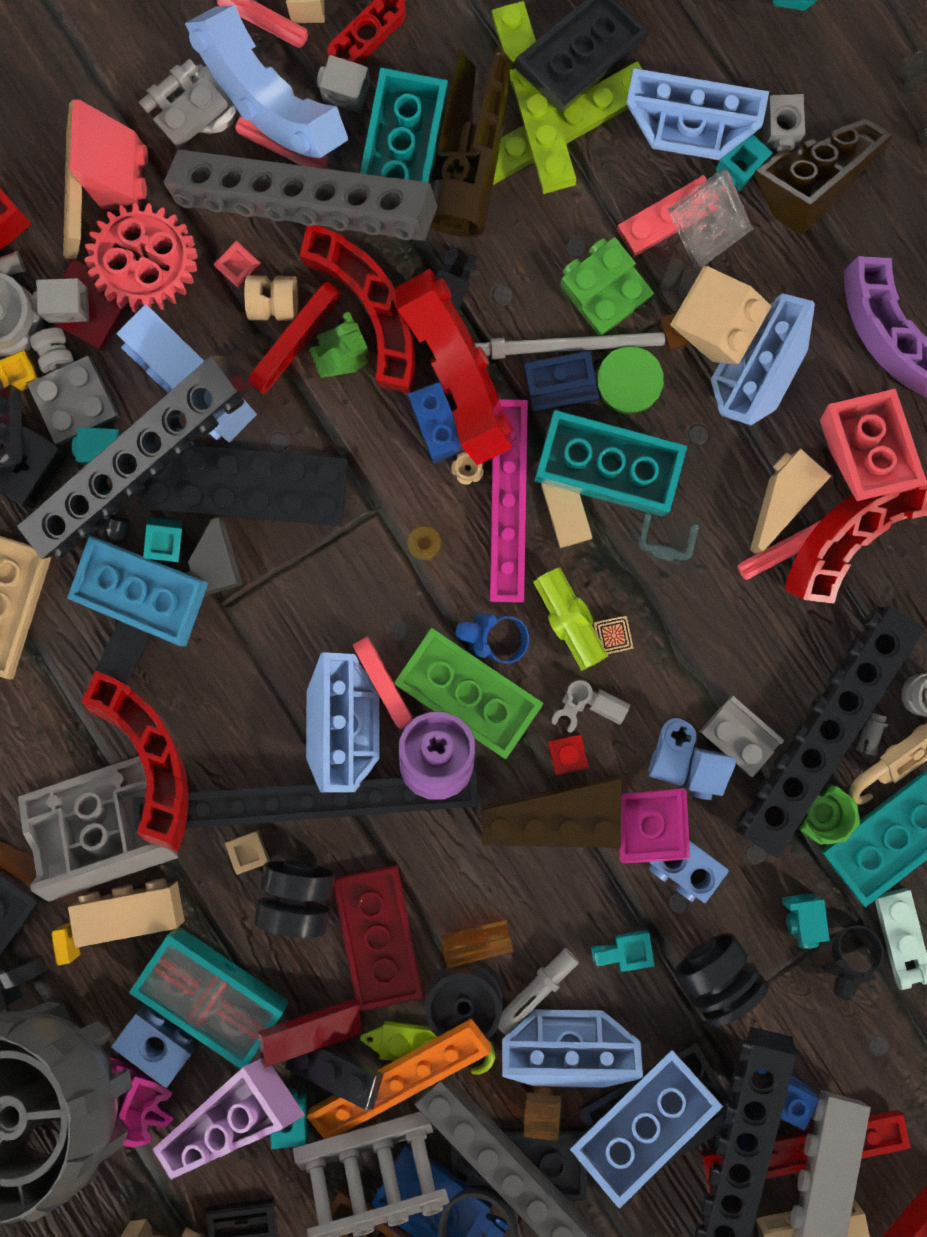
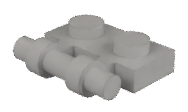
M188 59L181 66L175 65L169 71L171 75L158 86L153 84L146 90L148 94L138 102L147 114L156 106L161 109L162 112L153 120L177 149L181 148L229 107L226 100L205 76L195 84L192 83L189 78L198 71V68L191 59ZM180 86L185 92L174 102L170 103L166 98Z

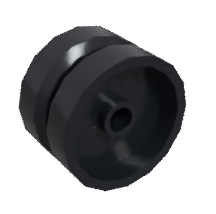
M457 958L445 963L435 973L426 999V1019L431 1031L438 1037L465 1021L472 1019L488 1040L496 1032L502 1013L503 987L497 973L488 964L475 958Z

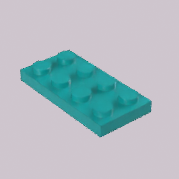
M927 769L860 819L859 826L846 842L828 844L820 850L838 876L864 907H867L927 860Z

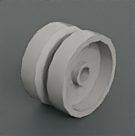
M1 272L0 357H8L22 350L28 352L32 348L30 337L44 329V319L34 310L33 295L12 277Z

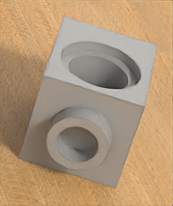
M329 55L326 67L321 66L317 76V87L320 88L323 102L361 114L371 83L368 67Z
M804 94L769 96L762 125L763 144L768 149H774L775 152H781L786 149L791 151L797 148L805 136ZM777 122H785L789 130L782 129Z
M78 278L36 280L37 292H33L32 301L34 310L48 323L89 322L88 288Z

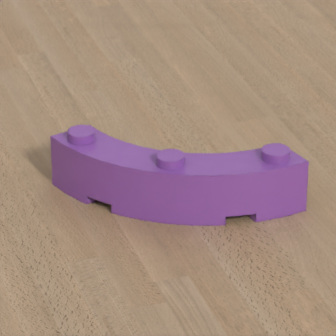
M858 256L844 270L846 300L855 328L871 355L893 378L912 391L927 398V337L911 320L905 318L898 305L899 296L894 283L892 258Z

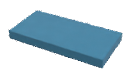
M89 535L67 599L178 646H186L209 582L155 560L145 559L143 555Z

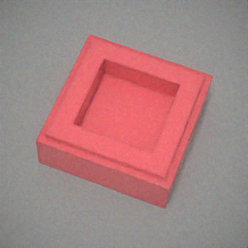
M237 240L213 264L239 290L245 285L246 276L255 275L262 267L261 263Z

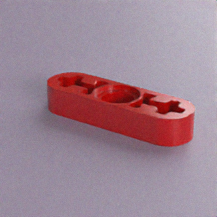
M373 0L330 42L327 51L328 58L329 55L338 57V51L342 53L348 51L350 57L348 61L361 64L404 22L406 17L405 1ZM387 5L392 8L396 5L397 13L394 14L389 11L385 14L384 7ZM381 18L383 20V26H381V23L379 21ZM370 25L376 29L375 36L369 40L360 38L358 30L362 26ZM351 38L355 43L353 46L351 45Z

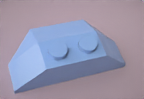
M634 68L626 104L652 149L720 160L762 127L769 91Z
M782 293L775 298L774 302L770 303L772 307L739 365L719 363L711 378V383L721 416L752 425L777 410L808 351L815 307L813 301Z
M321 653L307 688L306 759L320 792H355L362 780L379 760V693L367 672L359 664L360 661L355 654Z
M535 1009L511 1033L502 1039V1077L541 1087H608L643 1078L641 1041L635 1036L630 1035L603 1010Z

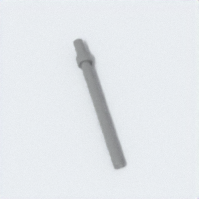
M664 332L519 341H505L504 338L491 339V342L475 343L477 348L480 346L486 356H491L492 359H504L505 355L664 346L665 334Z

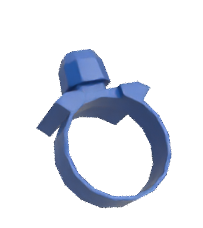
M479 612L475 616L474 623L465 621L458 623L455 633L456 637L460 640L470 642L468 650L471 655L484 658L488 656L489 659L500 663H513L519 660L526 653L529 645L527 627L521 620L512 616L495 617L494 614ZM508 618L513 620L518 626L521 633V643L518 651L512 657L506 660H499L492 654L487 644V635L490 628L498 621Z

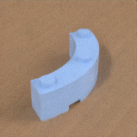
M235 5L214 7L185 23L190 34L189 39L192 47L200 54L212 76L237 107L240 115L245 120H250L255 127L270 139L295 153L314 158L323 157L349 140L337 106L321 104L309 98L305 100L299 99L294 96L291 86L272 67H264L251 50L256 45L248 34Z

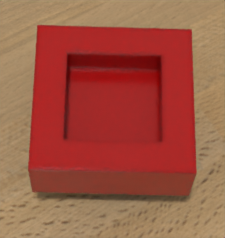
M581 734L547 741L555 775L589 768Z

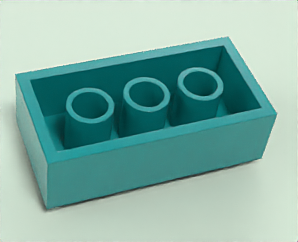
M380 68L360 174L431 182L438 138L448 100V80Z
M554 410L534 482L577 492L581 495L651 514L665 516L671 509L687 446Z

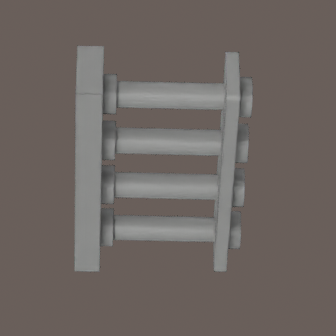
M421 1111L293 1148L295 1163L301 1171L306 1170L307 1173H310L319 1226L307 1229L308 1237H339L352 1232L353 1236H363L373 1232L374 1226L388 1222V1226H396L407 1222L409 1215L422 1212L423 1216H429L443 1211V1205L449 1204L450 1201L446 1189L435 1190L424 1141L427 1138V1134L434 1132L432 1123ZM407 1140V1143L411 1144L422 1195L401 1201L391 1149L394 1148L393 1144ZM373 1150L374 1153L378 1154L388 1205L367 1211L357 1160L360 1158V1154ZM340 1160V1163H344L353 1216L333 1221L324 1169L327 1167V1163Z

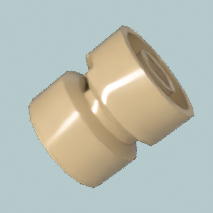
M267 275L246 276L244 297L248 320H268L271 315H274L277 321H293L298 315V285L296 276H275L273 281H270Z

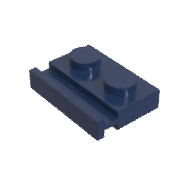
M590 351L524 363L523 367L532 406V414L599 400Z

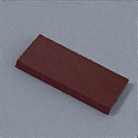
M398 863L335 876L333 891L354 996L359 1004L360 1012L424 999L425 995Z

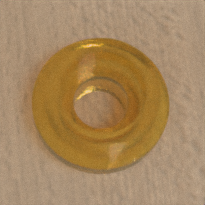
M430 527L416 528L408 537V549L415 558L430 560L440 551V536ZM421 538H428L431 541V546L428 549L422 550L418 547V542Z

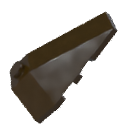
M865 118L832 131L831 137L816 142L814 139L804 142L803 148L793 152H789L786 149L776 153L755 172V178L774 218L802 235L824 216L888 144L893 134Z

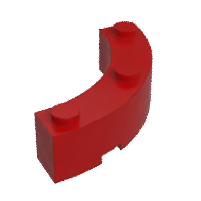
M318 225L306 226L300 252V258L306 267L325 273L345 285L363 303L371 317L376 332L378 349L376 382L382 388L407 394L412 393L416 370L415 344L411 328L397 310L393 284L381 267L365 251L347 241L345 237Z
M428 269L396 287L397 310L405 319L420 343L424 340L427 341L435 356L431 358V364L442 388L447 395L454 397L457 409L452 411L461 447L476 465L512 449L510 433L514 432L509 417L503 413L496 390L486 369V366L489 365L488 358L480 346L476 347L467 327L450 300L452 294L443 278L438 280L431 269Z
M927 484L856 501L852 494L843 500L819 522L805 540L791 567L784 590L803 600L834 603L841 582L851 566L848 562L862 545H869L879 535L890 529L891 524L897 521L927 516Z
M95 670L81 702L92 715L113 724L128 736L133 742L144 767L147 790L145 789V804L137 833L146 842L178 852L185 832L189 801L185 767L178 747L162 720L148 703L127 685Z

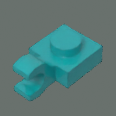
M647 930L614 935L615 945L613 946L599 945L591 947L593 962L596 963V966L618 962L621 972L655 967L650 933Z

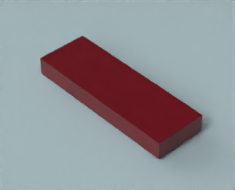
M355 999L258 1031L262 1064L266 1068L360 1035L359 1004Z

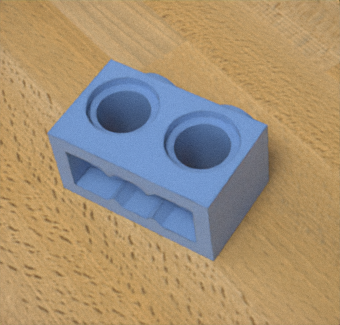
M690 840V859L676 860L672 864H665L663 861L649 862L652 864L649 870L664 882L669 877L678 883L679 886L676 890L691 902L698 898L703 903H706L729 872L725 866ZM697 869H704L706 873L705 879L699 884H692L690 880L692 873Z

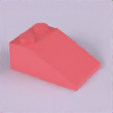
M73 100L70 154L71 173L101 209L119 210V206H123L126 210H132L133 203H137L141 211V201L146 198L147 194L145 178H142L143 166L148 164L147 146L141 142L134 130L81 100Z
M896 389L828 404L820 419V423L829 451L856 501L927 484Z

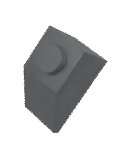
M219 518L212 519L188 561L190 571L186 572L189 575L209 582L204 596L243 585L225 521Z

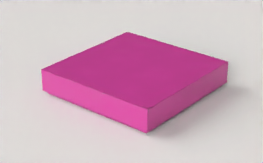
M684 788L621 794V848H619L621 863L690 859L687 791Z

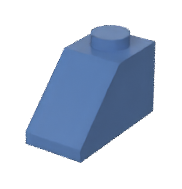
M693 748L688 775L683 787L692 791L691 796L695 798L711 800L712 794L723 796L735 768L737 758L722 752Z

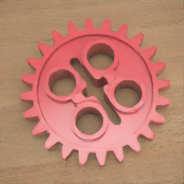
M133 203L132 212L127 213L123 206H119L120 216L118 217L111 212H107L110 222L106 224L98 220L96 223L101 232L89 233L91 240L95 244H85L88 254L91 255L85 258L87 266L92 268L88 271L91 280L96 281L94 285L97 291H105L104 295L108 302L117 297L116 302L120 309L129 302L134 313H136L140 304H147L151 308V305L156 303L161 310H164L163 300L165 299L176 304L174 293L178 292L186 295L183 283L193 284V277L189 272L197 271L196 262L192 260L197 259L198 255L196 249L192 248L195 245L193 237L186 236L188 234L186 225L178 226L179 222L175 214L167 219L166 211L163 207L154 214L149 203L144 212L139 210L137 203ZM132 233L140 234L136 240H126L128 235ZM116 245H118V246L123 247L124 249H122V248H114V247H115ZM168 246L172 248L167 254L157 253L161 247ZM117 262L127 263L121 270L112 269L113 265ZM160 267H162V268H170V269H169L168 271H165V270L161 269ZM149 275L158 276V279L153 283L147 284L143 282L145 277Z

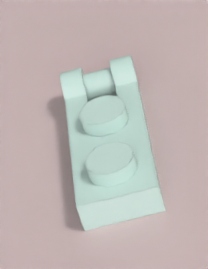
M903 888L883 893L875 900L895 982L900 990L909 989L912 987V984L918 982L925 985L927 984V953L911 890ZM914 960L916 968L906 970L905 962Z

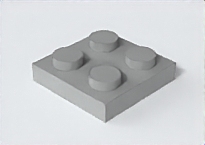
M89 356L27 383L52 439L58 446L72 441L75 436L77 437V427L100 428L119 419L98 370Z

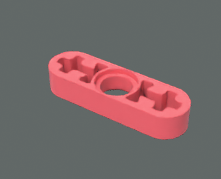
M367 636L353 644L354 650L399 730H401L414 718L374 645Z

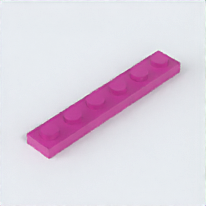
M499 400L503 413L509 417L514 432L510 433L513 448L493 457L490 602L523 603L528 400Z

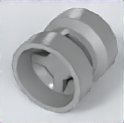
M61 328L44 329L30 337L33 350L38 352L40 356L38 363L43 373H51L74 362L71 351L65 347L66 337Z

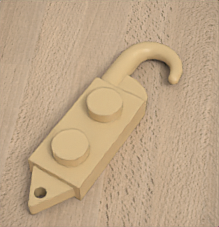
M927 723L918 726L910 736L899 744L889 747L885 754L880 757L881 760L854 780L848 794L855 800L857 805L867 803L873 798L871 793L860 796V794L876 780L884 784L892 781L896 783L927 761Z

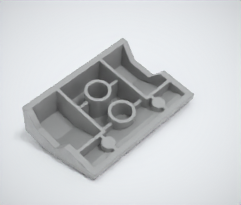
M139 756L18 796L23 835L33 851L36 878L30 884L31 892L49 902L178 858L176 851L146 842L137 832H134L132 798L145 796V789L147 790L145 771Z

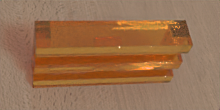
M507 919L441 935L447 968L514 952Z

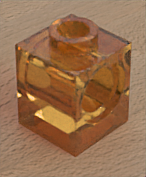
M533 1086V1093L525 1092L523 1137L558 1141L561 1096L553 1095L554 1088Z

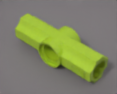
M556 568L537 578L533 583L550 612L548 615L550 625L556 635L561 640H565L580 670L583 671L609 657L592 627L593 618L588 607L580 598L576 597L561 568Z

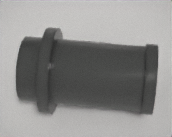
M871 712L862 726L856 751L878 756L884 727L889 725L886 723L887 716Z

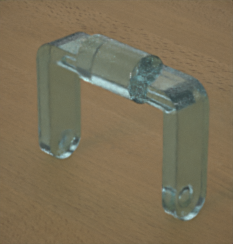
M646 513L638 543L639 549L652 553L654 558L671 562L674 559L681 561L690 559L693 554L699 525H692L686 553H682L674 548L658 544L655 546L645 544L652 515Z

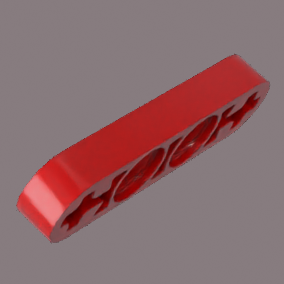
M329 281L325 282L249 376L248 384L260 394L266 393L334 310L343 292Z

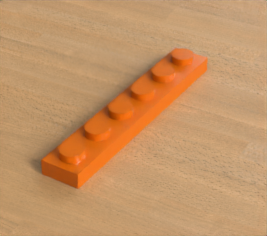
M469 1019L377 1070L384 1075L374 1109L364 1110L334 1094L310 1107L306 1117L324 1139L341 1135L490 1054L492 1045L473 1020Z

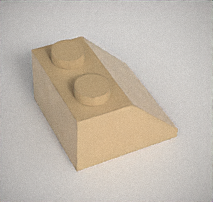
M703 266L670 325L712 362L739 365L772 306L751 286L713 268Z

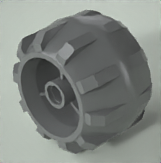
M48 1001L25 1011L14 1012L10 1010L0 1013V1225L22 1220L34 1222L69 1201L78 1191L96 1179V1169L99 1164L122 1148L129 1131L124 1120L117 1117L119 1096L133 1088L130 1071L125 1069L114 1071L109 1057L102 1048L108 1041L110 1032L99 1021L84 1028L70 1022L69 1013L64 1003ZM20 1060L33 1065L44 1076L32 1080ZM61 1117L60 1135L52 1154L41 1153L27 1146L34 1128L51 1118Z

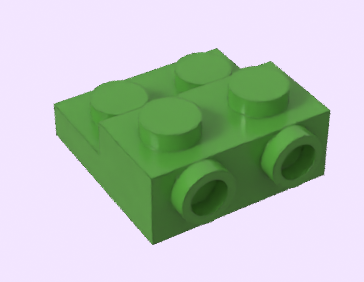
M616 237L609 242L605 238L599 240L590 248V257L582 263L579 259H575L562 271L565 276L561 279L560 287L599 336L605 335L649 301L655 294L634 268L635 261Z

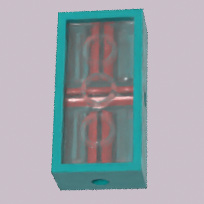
M180 926L177 929H173L167 935L129 991L138 1000L240 1069L250 1063L260 1048L258 1031L275 1026L289 1002Z

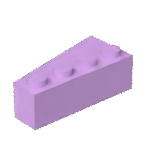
M261 1059L238 1071L152 1150L170 1179H173L242 1146L255 1142L266 1135L277 1132L305 1116V1114L273 1066L265 1068Z

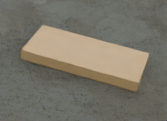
M73 100L69 102L66 127L63 256L66 259L77 260L81 240L82 185L70 171Z
M0 536V677L14 679L51 557L41 559L31 545Z

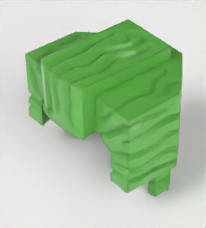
M350 312L343 314L345 321L341 325L330 331L318 334L317 339L320 345L309 349L311 357L314 358L313 361L316 363L315 366L318 368L317 371L320 374V378L353 373L369 363L366 355L369 354L367 345L358 324L354 322Z
M827 784L824 790L817 796L797 829L820 845L846 842L860 824L858 805L853 798L839 787Z

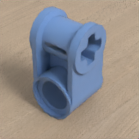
M672 718L664 723L657 747L650 761L648 777L683 786L688 775L690 758L696 742V732L691 724L681 718ZM681 727L686 736L685 738H678L676 743V739L671 736L672 731H679Z

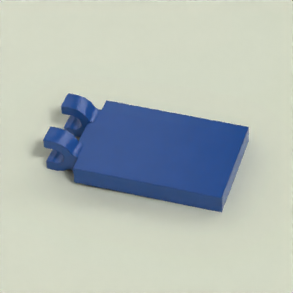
M407 1143L394 1163L401 1201L422 1195L411 1144ZM428 1157L435 1190L446 1189L449 1201L462 1190L471 1188ZM384 1184L381 1185L370 1204L374 1208L388 1205ZM466 1198L458 1201L451 1207L447 1219V1229L449 1237H480L482 1232L487 1237H503L508 1228V1223L502 1217L488 1213L493 1205L489 1201L481 1198ZM443 1211L429 1216H423L422 1212L409 1215V1220L399 1226L413 1237H438V1226Z

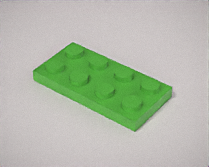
M433 628L429 630L394 682L396 686L433 711L446 712L460 718L470 728L476 740L504 759H507L544 704Z

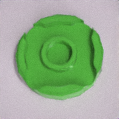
M622 347L612 351L602 361L596 376L598 393L601 400L611 410L621 414H632L647 410L659 398L664 386L663 370L659 361L649 351L639 347Z

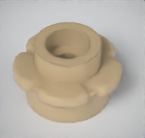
M465 451L458 454L457 460L452 462L451 470L453 475L457 476V480L460 483L468 485L472 481L478 482L482 478L484 462L476 465ZM466 465L471 466L470 471L465 470Z

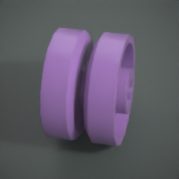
M429 712L413 719L405 727L399 739L400 773L405 784L415 794L427 799L449 798L457 795L468 785L473 773L475 758V739L470 728L460 718L446 712Z

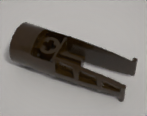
M501 47L495 49L478 121L475 125L469 122L476 66L460 49L455 51L459 61L442 120L430 182L437 203V209L430 227L445 234L477 237L484 232L504 128L510 69H515L513 67L514 62Z

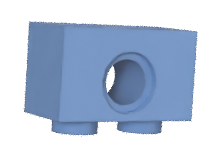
M144 1004L111 1048L167 1088L191 1056L198 1043L193 1040V1036L180 1027H175L161 1014ZM151 1037L160 1038L164 1043V1048L160 1049L153 1046Z

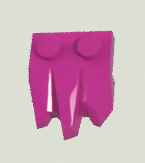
M109 1057L114 1071L122 1069L130 1071L133 1086L132 1089L119 1096L117 1117L124 1120L129 1130L123 1145L134 1148L149 1144L152 1137L149 1133L148 1125L166 1128L174 1119L172 1113L158 1104L159 1101H168L173 1091L168 1087L162 1086L134 1064Z

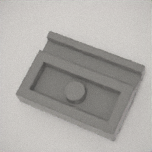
M731 695L727 702L717 710L699 731L722 753L737 758L736 765L751 777L771 757L778 745L784 742L778 734Z

